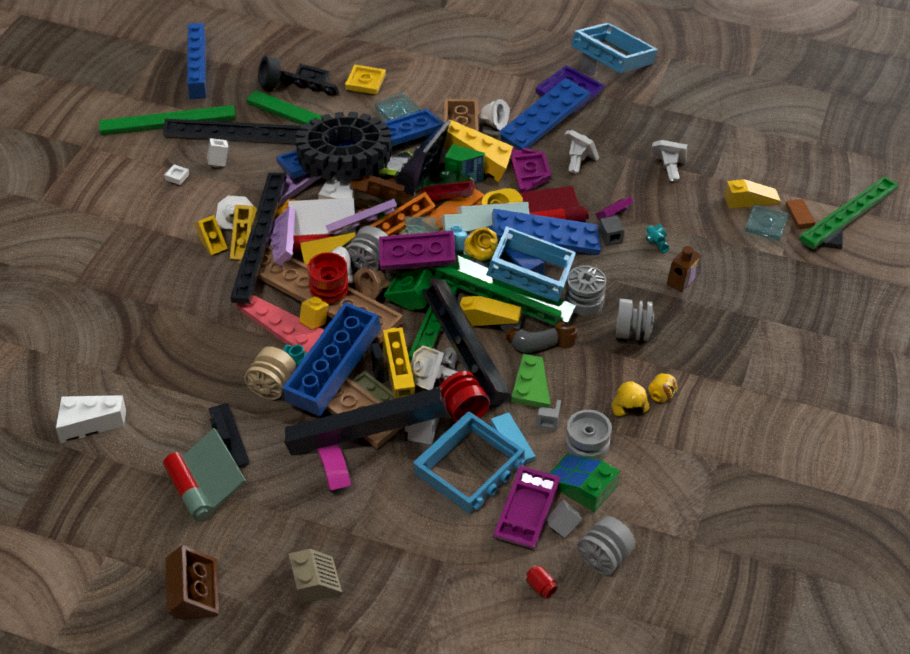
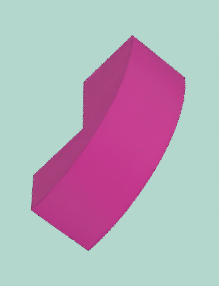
M336 444L317 449L320 465H323L328 490L351 486L347 467L339 446Z

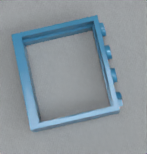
M610 23L574 31L570 45L619 73L653 64L658 51L657 48ZM606 40L631 55L626 56L600 41Z
M506 226L486 276L558 302L576 252ZM504 247H510L563 267L564 270L560 281L501 260L500 256Z
M468 411L413 462L414 474L471 515L475 510H479L482 507L484 501L489 496H493L497 492L500 485L509 481L511 475L516 470H519L520 465H524L525 450ZM472 431L510 459L468 498L430 469Z

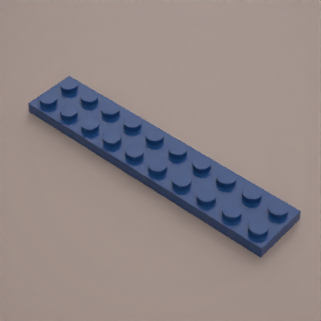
M428 109L383 122L391 132V147L434 133L444 124ZM337 141L330 143V145L344 147L358 142ZM297 150L276 156V162L291 178H298L301 175L310 173V171H304L302 165H299Z

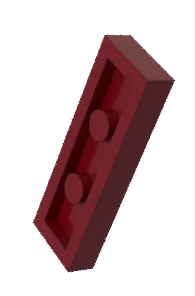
M472 180L427 186L422 188L421 194L426 192L432 202L442 199L451 200L457 197L467 198L473 195L475 183Z

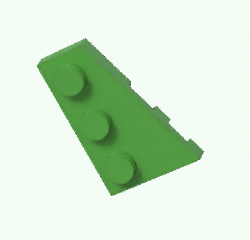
M523 354L511 402L540 408H550L543 357Z

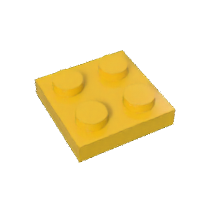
M354 65L345 83V89L377 95L385 78L386 70Z

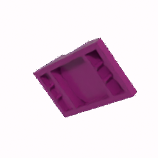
M520 465L493 537L535 549L542 534L548 512L553 504L560 477Z

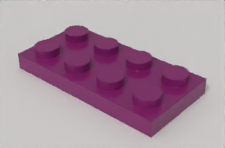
M454 231L379 237L381 271L456 264Z

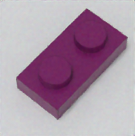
M631 196L622 198L596 212L595 215L597 219L615 216L614 213L616 212L621 213L628 210V206L634 202Z

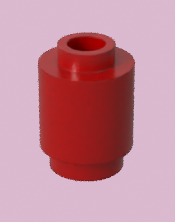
M533 566L527 572L526 582L539 596L547 599L557 591L556 580L542 566Z

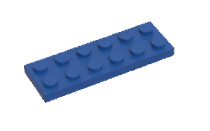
M563 79L500 130L501 139L517 150L522 151L523 148H530L591 97V93L569 79Z
M493 209L492 211L493 231L496 233L498 240L501 239L507 226L574 252L599 255L601 251L597 224Z

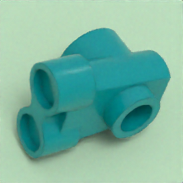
M661 224L655 227L653 225L648 226L645 236L649 243H655L662 253L667 252L669 245L665 242V237L667 236L665 229Z
M285 345L283 351L293 358L296 367L299 366L307 355L302 345Z

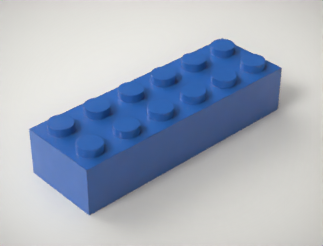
M344 302L282 389L286 402L321 416L380 332L379 315Z

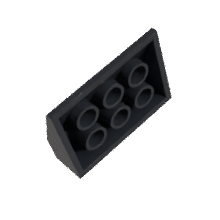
M450 120L441 125L420 147L417 146L414 154L409 156L407 163L404 162L401 170L396 172L394 180L397 184L405 186V193L414 196L439 164L451 123Z

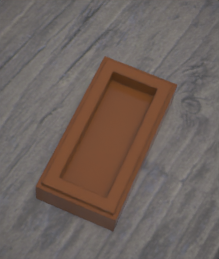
M804 199L786 201L785 206L797 229L809 228L815 225L816 222Z

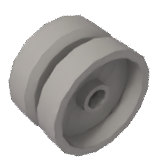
M582 410L573 414L567 422L565 448L568 454L597 460L604 458L610 448L612 425L609 419L603 413L595 410Z

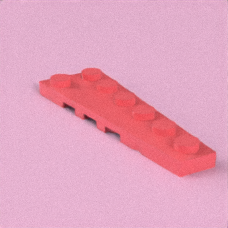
M252 295L250 304L236 303V308L282 342L291 346L302 345L307 353L324 331L319 327L312 330L300 323L299 317Z

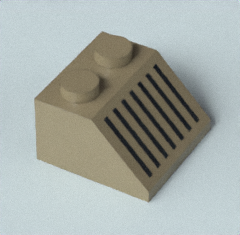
M312 549L288 553L290 570L299 604L342 595L333 556Z

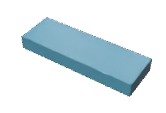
M510 413L491 419V425L495 430L525 450L524 464L535 461V454Z

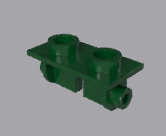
M445 170L440 172L441 181L436 180V182L442 185L472 181L474 178L470 175L459 173L456 180L457 173Z

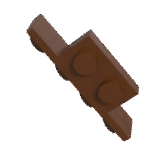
M361 176V179L352 180L349 187L352 190L390 201L395 199L396 204L404 205L420 195L418 193H415L414 196L404 192L405 186L375 176H370V178Z

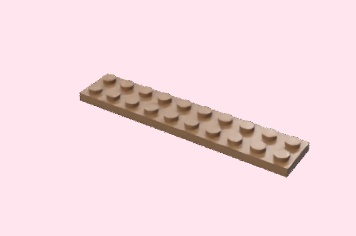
M267 245L258 279L301 302L312 298L309 291L307 265L291 257L289 261H285L280 266L274 262L272 254L274 248ZM242 259L237 262L238 268L240 267ZM350 287L347 295L342 300L335 303H327L329 304L327 316L334 318L344 302L378 314L381 330L374 341L379 344L383 341V330L397 328L404 321V315Z

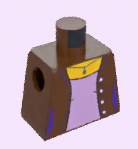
M691 246L683 247V250L671 263L666 285L683 292L701 273L702 255L694 251Z

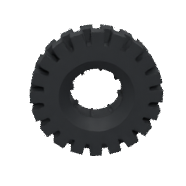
M335 112L334 118L330 114L321 115V120L318 118L309 120V124L305 123L301 126V131L298 130L296 134L297 160L299 165H302L304 171H310V175L319 177L322 174V179L331 180L334 175L337 176V181H346V175H350L352 180L361 179L360 173L368 177L374 174V170L379 172L384 168V164L387 165L392 156L391 132L388 130V126L382 123L380 119L376 117L371 119V115L364 113L359 118L358 112H349L347 117H344V112ZM337 141L358 142L344 147L330 145V143Z

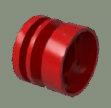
M325 252L315 255L310 259L307 268L311 296L318 297L326 303H335L342 300L349 291L347 262L344 257L336 253Z
M460 371L452 374L440 385L441 394L446 400V409L455 423L468 411L480 419L490 407L489 397L471 372Z

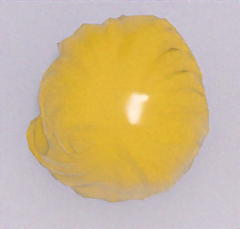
M487 227L476 228L464 241L465 253L479 261L491 259L498 246L496 233Z
M633 381L621 384L612 402L613 413L616 416L625 415L623 407H641L643 413L648 411L649 402L645 389Z

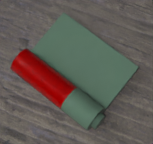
M214 428L184 455L177 452L171 453L163 460V466L191 517L197 521L208 518L215 509L247 482L217 430Z

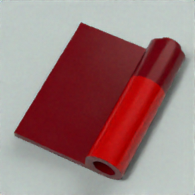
M573 186L520 192L523 202H528L529 214L584 223L589 219L588 209L579 205Z

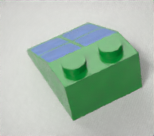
M566 454L549 474L560 477L557 491L595 513L618 487L620 470L602 460Z

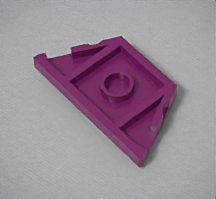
M523 148L522 151L512 149L510 161L519 192H528L551 180V172L544 152L533 151L527 148Z

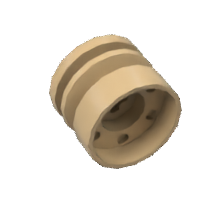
M262 348L254 363L251 364L244 375L245 383L253 393L268 400L278 399L283 393V386L296 370V364L292 357L279 348Z

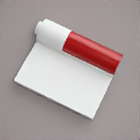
M354 198L289 201V206L295 209L293 253H302L300 243L354 232L356 235V227L350 228L348 226L343 228V232L333 235V233H328L325 226L354 215ZM352 238L350 241H348V242H347L345 245H343L342 247L346 249V247L350 244V242H351L354 238Z

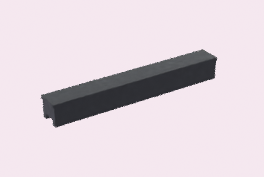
M432 278L430 280L431 285L427 289H422L424 297L466 371L474 375L480 387L489 397L490 405L500 407L511 395V392L446 280Z
M439 387L285 427L284 443L292 456L448 416L446 400L443 398Z

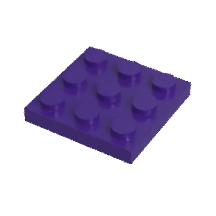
M566 65L537 86L535 93L544 96L563 79H569L591 93V97L572 112L574 114L602 93L605 85Z

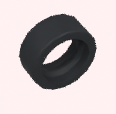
M264 56L258 70L259 85L266 88H275L281 75L280 60L277 57Z

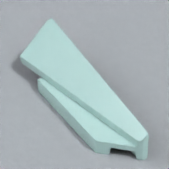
M528 202L461 206L457 207V214L441 215L440 221L444 231L455 225L462 227V230L466 232L476 228L491 226L493 209L529 214Z

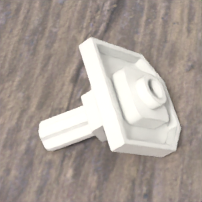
M573 130L566 131L564 136L567 143L571 146L569 172L576 174L579 172L581 161H584L586 157L597 161L599 155L593 140Z
M665 140L653 142L652 155L663 161L669 180L676 182L680 178L677 164L686 163L687 144Z
M227 196L218 203L216 220L220 230L233 231L235 205L253 206L246 197Z
M424 345L414 352L410 363L414 384L427 390L433 388L436 378L446 379L458 371L441 365L443 352Z

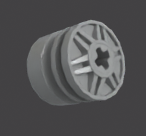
M364 226L358 231L354 239L346 247L353 270L357 272L363 267L379 269V237L387 236L385 232L374 226Z
M588 265L578 266L568 273L565 301L576 305L575 314L590 316L598 313L603 308L607 282L605 274L600 269Z
M619 299L616 338L629 339L631 331H635L636 340H639L640 332H644L643 341H649L654 323L653 302L647 301L645 310L643 309V301H639L638 307L635 309L633 308L632 300Z
M603 516L591 528V531H588L579 540L577 550L583 561L590 568L600 574L610 575L622 563V560L635 549L636 542L633 534L621 521L614 517Z

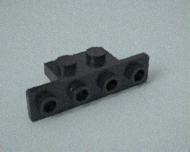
M301 63L295 74L281 70L280 80L282 82H292L299 87L307 86L314 91L321 90L329 95L339 94L336 85L327 83L331 75L327 70Z
M225 403L210 407L209 413L211 418L209 420L211 428L217 430L238 468L249 465V460L229 404Z

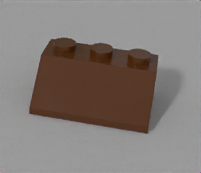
M181 545L166 557L167 614L183 620L216 617L219 615L216 558Z

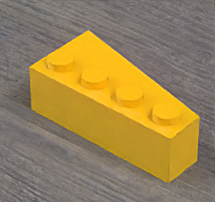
M450 120L451 123L443 147L449 151L452 144L484 152L485 174H491L495 177V181L500 182L506 170L513 146Z

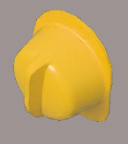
M511 188L486 193L482 199V205L523 202L520 193Z

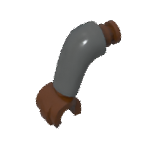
M561 321L555 325V328L539 332H528L523 329L517 331L514 328H510L505 338L512 343L514 349L523 353H531L544 350L556 344L561 348L574 346L578 337V329H576V325L565 327V322Z

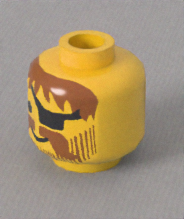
M663 373L658 374L648 386L651 398L661 403L668 402L678 389L675 378L670 374Z

